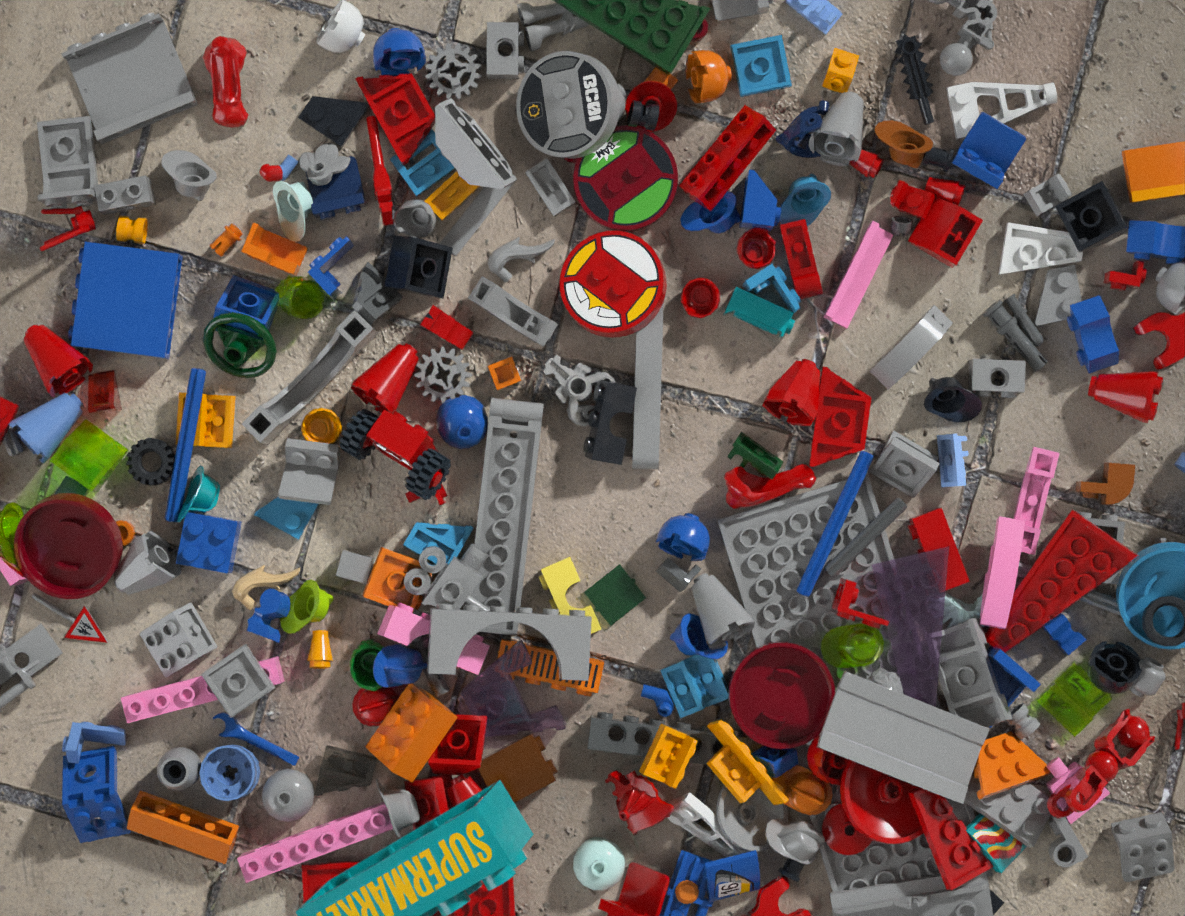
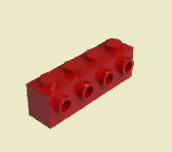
M744 105L679 187L692 200L712 211L776 132V129L765 116Z

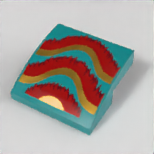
M981 813L966 827L967 833L980 846V851L989 859L994 866L995 872L1002 873L1027 847Z

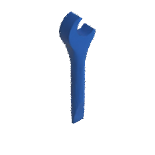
M222 712L213 717V720L220 718L226 724L225 730L219 734L220 737H233L246 741L293 766L296 765L299 756L249 732L237 722L234 716L230 718L226 712Z

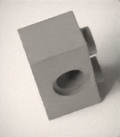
M487 22L488 79H519V72H524V56H519V46H524V30H519L518 22ZM503 45H509L513 48L512 54L507 57L501 56L498 50Z
M146 175L94 185L98 209L104 215L156 205L152 181Z
M969 360L968 391L975 392V395L978 397H991V392L1001 393V398H1017V393L1025 392L1026 361ZM993 372H999L1002 375L1003 381L1000 386L992 384L990 377Z

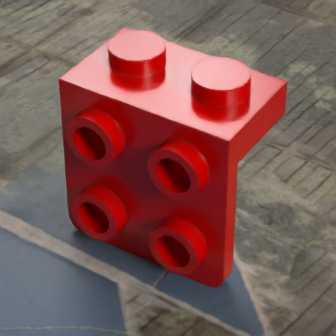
M631 862L619 900L601 899L598 909L607 912V916H659L669 885V876L639 863Z

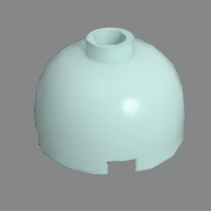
M594 837L583 842L577 849L573 860V870L576 878L583 886L592 890L603 891L613 887L621 880L625 871V858L621 848L614 842L604 837Z

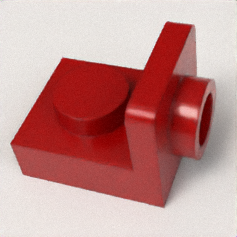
M899 180L897 186L891 192L890 204L900 212L926 220L935 195L931 192L909 186L905 181Z

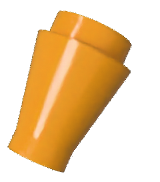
M326 630L312 631V640L307 658L309 668H331L333 658L328 631Z

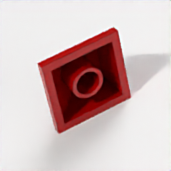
M455 714L458 718L428 759V764L434 774L461 775L481 768L487 716Z

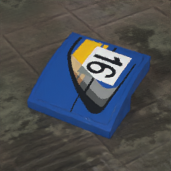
M756 850L705 863L704 874L710 902L760 889V870Z

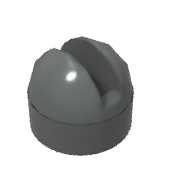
M905 216L892 217V233L899 237L900 233L902 237H906L911 231L912 219Z

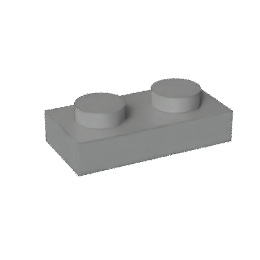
M547 158L525 172L553 217L576 203Z

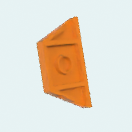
M1012 731L986 739L981 747L973 770L974 777L979 778L981 788L977 791V797L979 800L1046 777L1051 772L1046 767L1047 764L1019 740Z

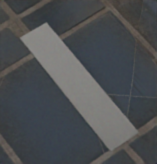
M513 184L503 189L484 187L440 244L453 247L452 253L457 256Z

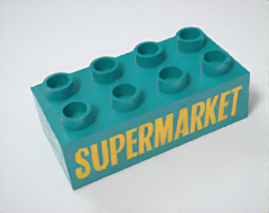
M498 780L328 880L296 911L297 916H432L439 910L442 916H447L471 900L469 895L480 888L483 883L487 890L490 891L512 878L516 874L514 869L527 860L522 849L534 834L501 780Z

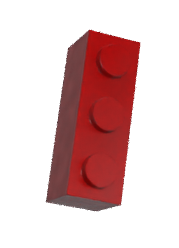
M936 508L909 518L911 524L907 525L912 540L917 539L920 549L917 550V554L921 564H926L929 570L926 578L930 588H935L937 592L941 593L970 582L942 508Z

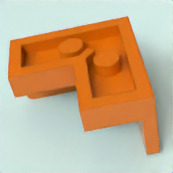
M253 223L241 252L250 258L297 277L308 248L267 231L259 224Z

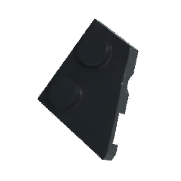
M312 96L298 118L343 148L370 105L366 102Z

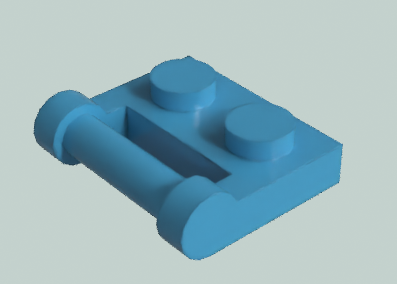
M432 129L410 160L431 144L436 147V150L407 170L402 165L396 154L390 158L392 164L417 197L456 169L442 155L440 148L436 145L435 132Z

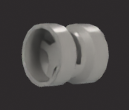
M1024 703L1013 708L1010 711L1012 719L1005 721L1008 726H1014L1015 735L1019 740L1026 738L1040 726L1039 721L1035 717L1028 715L1029 709Z

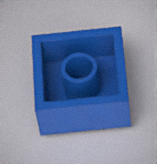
M762 746L751 753L756 761L765 766L767 774L774 778L781 776L799 764L797 749L794 748L776 749Z

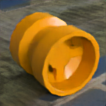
M120 215L116 228L117 241L126 242L133 240L137 244H145L148 231L147 219L138 217L136 220H133L129 216Z

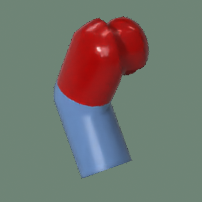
M288 154L281 165L264 164L259 172L263 179L268 182L284 181L299 162Z

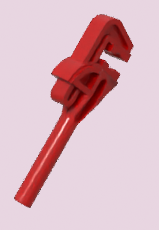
M369 116L366 118L374 165L373 187L375 200L379 203L383 226L393 225L392 188L389 175L384 166L376 116Z

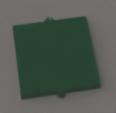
M620 564L584 591L595 606L594 610L596 612L599 611L610 626L646 599L645 595L635 584L636 580L634 578L631 579Z

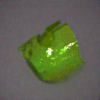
M289 275L281 280L280 284L274 289L278 292L279 305L282 311L290 317L312 319L319 315L323 309L325 297L322 288L317 282L303 276L291 277Z

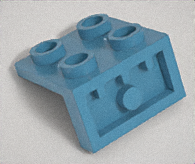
M770 264L742 284L747 292L753 290L757 294L772 283L789 311L795 313L800 309L799 303L801 299L794 289H788L784 283L787 278L779 266L775 268L773 264Z

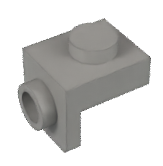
M1059 173L1023 194L1036 217L1072 196L1066 182Z

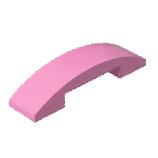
M1033 447L1014 514V519L1025 521L1021 552L1035 555L1041 532L1039 528L1045 503L1059 458L1058 452Z

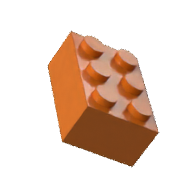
M413 683L408 684L365 747L391 772L413 783L458 717L431 693Z

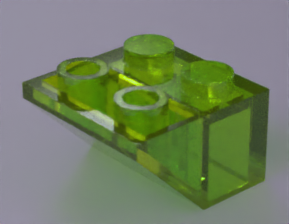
M85 419L63 441L49 461L91 492H99L129 449Z

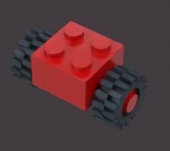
M367 409L359 410L356 416L354 415L351 418L352 421L347 423V429L343 430L342 433L344 436L340 438V442H342L340 447L343 451L358 460H364L366 455L369 456L371 450L376 448L380 453L409 470L408 474L410 476L406 478L407 483L405 487L424 500L431 499L436 494V490H440L442 482L446 480L445 476L449 474L448 469L451 467V461L438 453L433 444L434 440L428 436L429 432L418 424H415L413 427L406 422L407 419L400 413L394 411L391 414L385 409L380 416Z

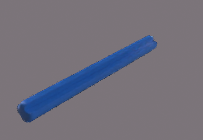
M192 368L190 370L164 517L169 522H178V515L183 506L206 371L200 368Z
M866 451L860 452L797 587V592L803 596L809 597L873 461L874 456Z

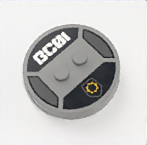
M559 51L548 54L532 65L520 84L516 101L518 122L527 140L536 149L547 155L562 158H581L602 147L615 130L620 114V94L617 83L609 69L594 57L573 51Z

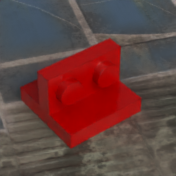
M437 774L427 778L415 779L413 783L408 780L404 781L406 791H409L417 801L420 820L412 824L413 830L452 808L447 788L451 786L449 781L452 780V775Z

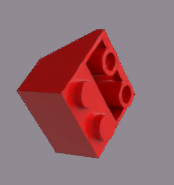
M935 197L926 220L920 219L907 242L953 268L958 264L983 220L961 206Z

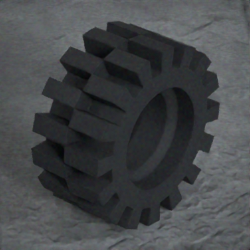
M154 438L137 441L138 443L134 444L131 447V452L127 454L129 458L126 461V466H129V474L133 475L134 480L144 485H160L168 481L169 477L172 476L176 455L172 451L173 448L167 442ZM151 451L156 452L161 457V466L155 472L146 471L142 465L143 456Z

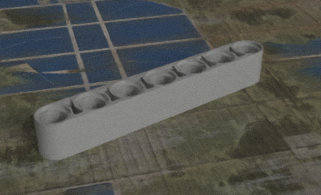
M663 305L656 317L647 326L636 332L634 387H637L634 401L632 469H659Z

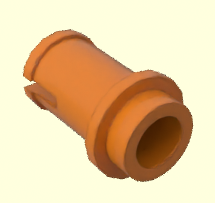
M233 223L229 226L226 225L224 227L226 230L210 244V247L213 250L215 249V252L221 257L236 241L242 240L240 237L243 233Z

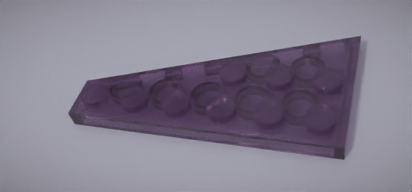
M949 546L872 564L884 618L889 621L887 630L903 694L936 707Z

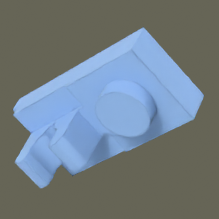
M786 0L789 6L825 35L842 16L841 11L827 0Z
M957 433L937 435L941 488L966 485L963 457L968 456V451H962L961 445L962 441H967L966 436H958Z

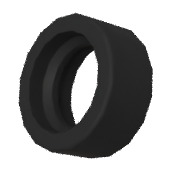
M1174 596L1159 597L1150 602L1142 616L1143 630L1150 640L1162 646H1177L1185 642L1184 600ZM1163 606L1176 607L1184 616L1183 629L1173 637L1160 635L1153 626L1154 613Z

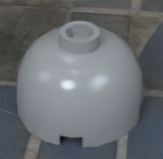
M1185 262L1174 263L1169 269L1163 267L1155 279L1159 282L1156 288L1157 299L1161 305L1175 315H1178L1185 308Z
M290 768L279 770L271 775L262 790L263 805L269 815L277 820L287 822L298 820L307 814L313 805L315 797L313 783L303 772Z

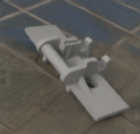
M42 623L7 649L0 644V686L17 673L23 679L0 696V712L2 707L28 688L33 689L36 687L31 679L32 675L63 653ZM21 652L26 653L29 657V663L24 668L18 667L15 663L16 655Z

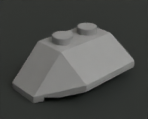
M452 98L439 103L435 107L436 145L440 148L442 155L457 169L458 175L469 185L503 189L513 184L517 179L512 173L507 160L475 120L462 108L456 106L457 104Z

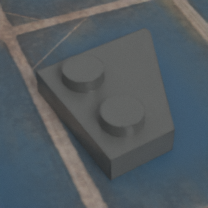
M367 262L361 269L352 307L372 325L395 307L404 297L397 290L384 287L386 279Z

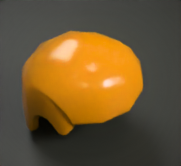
M316 408L308 412L304 417L301 431L306 441L334 444L342 431L340 418L332 410Z

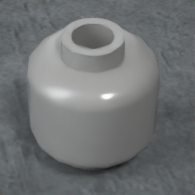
M1145 657V659H1141L1139 662L1140 668L1142 667V673L1135 685L1129 689L1139 697L1155 695L1166 677L1163 671L1164 666L1150 657ZM1131 671V672L1129 673V675H1128L1129 678L1132 676V672H1133V671Z

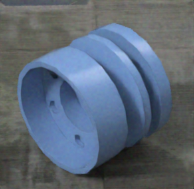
M232 744L216 747L206 755L201 763L199 772L201 784L206 792L215 799L231 801L243 798L251 793L259 782V761L253 752L244 746ZM229 765L231 768L238 769V772L235 773V779L232 776L227 777L226 772L229 771Z

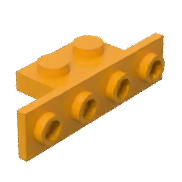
M717 720L707 725L723 747L706 764L739 803L746 802L758 788L773 805L784 804L789 800L784 794L782 786L769 777L765 766L753 758L749 747L736 738L732 727L728 723Z

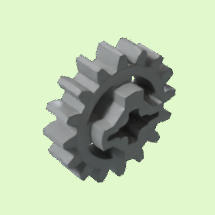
M449 43L446 44L445 51H442L439 47L436 48L438 56L430 54L429 58L433 63L426 64L425 66L428 71H431V73L425 75L426 80H433L429 85L430 89L438 88L437 96L441 97L445 93L447 100L452 98V95H456L458 101H461V94L463 93L470 97L469 89H478L475 80H482V75L476 73V71L482 69L481 64H474L478 56L476 54L469 56L471 51L469 47L462 51L460 43H457L455 49H451ZM455 56H460L467 62L461 63L456 60ZM444 58H446V62H445V64L443 65V67H442V68H438V70H437V67H438L439 63H440ZM451 67H456L458 71L455 78H452L451 74H447L451 72ZM467 76H470L468 82L464 86H461V82L463 81V79ZM439 81L448 82L451 84L452 89L444 87Z
M441 347L440 353L431 349L432 356L428 357L423 354L422 357L425 363H417L416 365L421 369V373L415 374V377L421 378V382L417 384V387H425L422 395L427 396L431 393V401L433 402L440 397L443 404L447 397H450L452 400L456 398L455 394L457 393L465 395L462 390L463 386L470 387V384L465 381L466 378L472 377V373L465 371L470 364H462L461 361L464 355L460 354L456 357V350L453 348L449 353H446L445 347ZM442 358H449L457 364L448 366L443 363ZM433 362V372L426 377L427 368ZM438 364L446 372L450 371V374L447 376L448 387L442 379L437 380L436 376L440 375ZM461 373L460 382L454 389L452 384L454 378ZM436 384L443 386L446 393L436 392L430 386Z

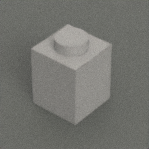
M343 550L336 576L367 584L375 558Z

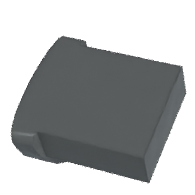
M667 558L658 567L656 572L675 587L676 590L682 592L699 573L701 568L695 564L686 573L670 558Z

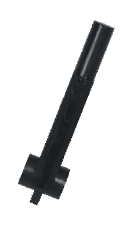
M904 34L902 40L896 41L898 47L895 53L901 55L897 62L904 65L900 73L907 75L903 83L910 85L906 93L910 94L909 100L914 99V101H918L924 125L934 122L928 97L931 96L930 94L934 93L931 89L933 84L926 81L930 74L924 71L927 63L921 61L925 54L918 51L922 43L916 41V35L908 37Z

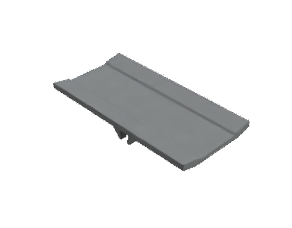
M844 671L824 722L817 747L964 804L969 781L981 747L990 729Z
M986 871L953 890L946 889L941 875L938 874L829 893L833 916H993Z

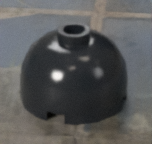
M1108 641L1101 642L1095 646L1088 659L1087 673L1092 684L1104 693H1124L1135 685L1142 673V667L1140 668L1139 666L1141 659L1130 646L1122 642L1116 641L1115 644H1107ZM1131 671H1133V672H1132V676L1129 678V677H1128L1129 673H1130Z

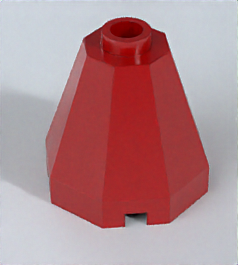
M808 359L795 361L769 390L762 406L778 419L781 418V415L788 417L786 422L789 424L810 427L818 413L820 370L816 367V364Z

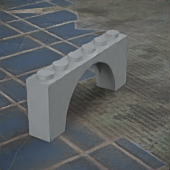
M354 310L336 328L332 339L307 368L279 394L265 404L260 405L242 425L260 443L269 444L365 348L378 332Z
M437 603V608L430 609L428 674L455 675L459 656L467 642L476 633L496 623L519 622L539 631L550 643L557 658L560 679L588 681L592 617L585 615L584 610H569V615L559 614V609L543 608V613H532V608L517 607L516 612H506V607L490 606V611L479 610V605H464L463 609H453V604Z

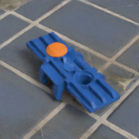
M681 850L659 916H687L691 903L699 904L695 916L707 915L708 909L713 906L714 901L710 902L708 898L704 897L707 891L704 868L705 863L713 860Z

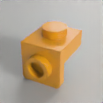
M834 48L822 86L839 93L848 92L859 55Z

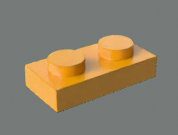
M456 171L424 202L429 204L434 213L443 221L480 186L469 185Z

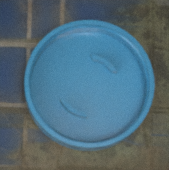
M1178 542L1154 544L1138 552L1137 555L1139 557L1123 568L1119 576V585L1116 588L1118 609L1127 628L1144 643L1161 649L1185 648V642L1177 646L1156 644L1147 637L1143 630L1142 616L1145 608L1151 601L1166 596H1174L1185 601V544ZM1163 606L1154 613L1153 626L1160 635L1173 637L1183 629L1184 616L1176 607Z

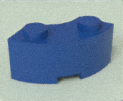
M1129 220L1126 252L1134 254V259L1147 261L1150 258L1166 259V264L1169 265L1185 261V226L1167 225L1155 221Z
M1100 295L1070 305L1071 316L1067 317V323L1070 330L1074 331L1079 347L1076 355L1080 365H1085L1090 374L1119 364V349L1112 332L1110 315Z

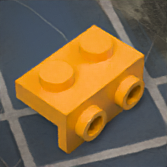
M661 723L639 772L676 789L684 777V770L690 758L695 753L697 740L686 733Z

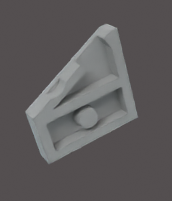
M1075 265L1047 271L1037 315L1033 322L1035 326L1067 320V317L1071 316L1070 305L1082 301Z

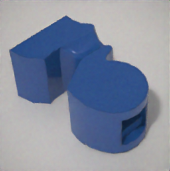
M270 588L265 590L260 597L261 607L255 608V613L247 620V631L279 643V630L272 628L270 622L273 619L287 617L290 611V598L285 593Z
M1063 614L1058 615L1042 627L1051 640L1057 642L1058 648L1066 657L1086 641L1082 634L1071 629L1070 622Z

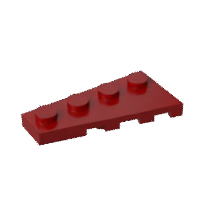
M920 787L908 793L947 890H953L994 867L989 859L983 856L980 846L969 836L966 826L955 816L952 806L945 797Z

